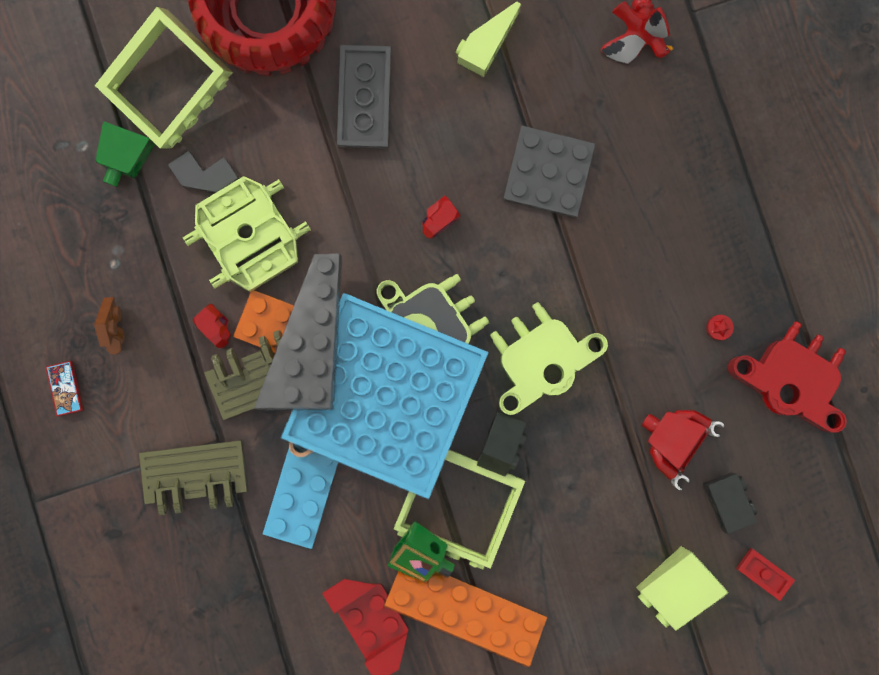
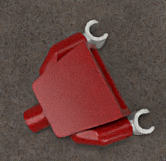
M696 410L667 412L662 420L649 414L642 424V427L652 433L648 442L651 445L650 454L657 469L671 480L673 486L678 490H682L677 485L679 479L683 478L689 483L688 477L682 473L707 435L719 437L720 435L714 432V426L717 425L724 428L722 422L711 421L710 418Z

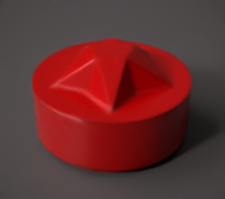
M725 315L713 316L706 325L708 335L718 341L729 338L734 329L732 320Z

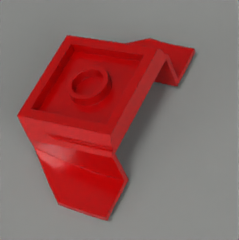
M343 579L324 591L322 595L333 613L337 612L364 655V664L370 674L391 675L399 670L409 627L400 613L384 607L389 594L383 584Z

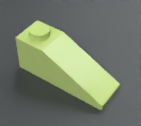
M515 2L470 33L466 41L462 39L456 50L458 64L484 77L516 20L521 4Z

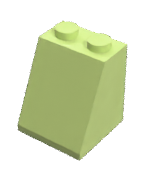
M682 546L636 587L641 592L638 598L648 609L653 606L659 612L656 618L666 628L670 625L675 631L728 593L696 556Z

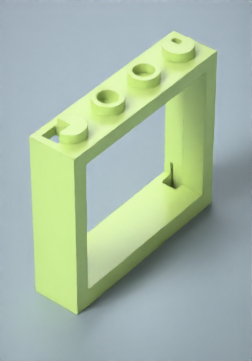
M156 7L95 86L159 148L171 149L176 143L181 142V135L186 129H190L196 124L199 113L213 103V96L218 90L220 91L227 86L225 83L233 72L170 11ZM168 27L213 72L162 134L117 89L165 28Z
M449 449L445 460L512 487L485 555L437 536L447 544L448 547L445 555L456 560L463 557L470 560L469 565L475 568L478 567L483 570L484 567L491 569L525 480L509 473L504 477L477 466V460ZM410 491L394 527V530L398 531L397 535L401 537L411 526L405 523L416 496L415 493Z

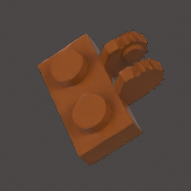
M114 297L103 298L94 326L100 347L105 346L109 354L116 355L122 350L121 344H123L125 336L123 329L117 326L118 322L122 320L120 306H116Z

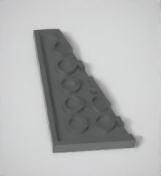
M314 254L254 409H334L342 256L340 254Z

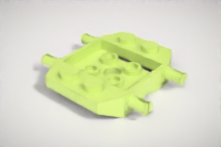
M243 176L196 205V226L194 227L196 230L182 238L187 246L204 238L223 268L221 270L222 273L209 280L214 289L227 281H232L251 292L298 263L296 240L308 231H311L306 221L294 229L289 228L270 198L273 194L284 189L279 179L266 187ZM241 227H252V235L249 238H241L239 236ZM278 238L281 239V242L264 251L263 253L251 259L250 261L246 262L242 266H236V264L251 256L252 254L256 253L265 246L269 245L270 243L274 242Z

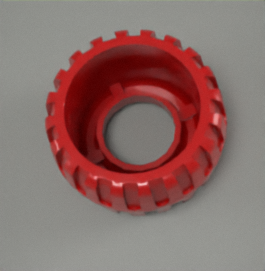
M188 0L196 30L208 48L224 62L235 66L238 70L248 74L251 71H255L260 76H271V71H279L282 75L292 72L290 67L297 63H300L301 67L306 65L310 61V55L314 51L318 54L324 47L325 37L330 36L336 13V0H295L294 15L288 24L277 32L262 34L253 32L242 24L237 10L239 0Z

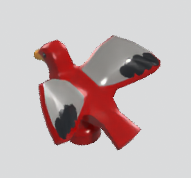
M634 0L631 3L632 8L624 1L613 9L612 13L623 20L628 29L625 34L603 45L601 52L606 56L629 64L647 44L651 46L658 58L667 56L673 50L672 46H668L664 42V38L670 36L666 15L661 7L654 9V4H652L651 0Z

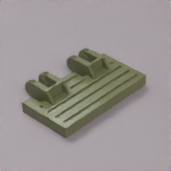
M280 330L274 332V340L277 346H279L283 336ZM265 336L259 337V344L262 350L241 358L245 369H242L233 348L226 350V356L233 374H227L223 361L218 354L211 357L214 369L208 370L204 374L223 420L254 409L274 359L269 340Z
M243 440L139 453L144 503H157L159 515H166L167 512L165 490H172L173 508L176 514L182 513L183 510L181 488H184L185 499L208 496L211 509L218 508L216 484L223 483L224 500L227 507L234 506L232 482H235L236 493L248 491Z

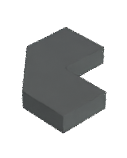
M190 151L168 164L180 184L186 188L217 193L239 179L224 157L204 171Z

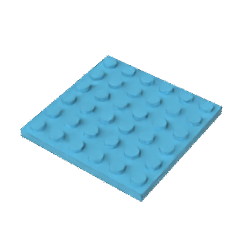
M343 293L339 307L334 409L293 410L281 438L429 499L488 352Z

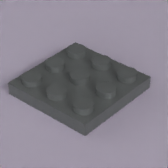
M521 126L503 200L577 218L595 143Z

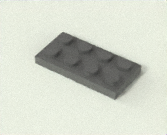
M340 45L337 147L388 149L391 46Z

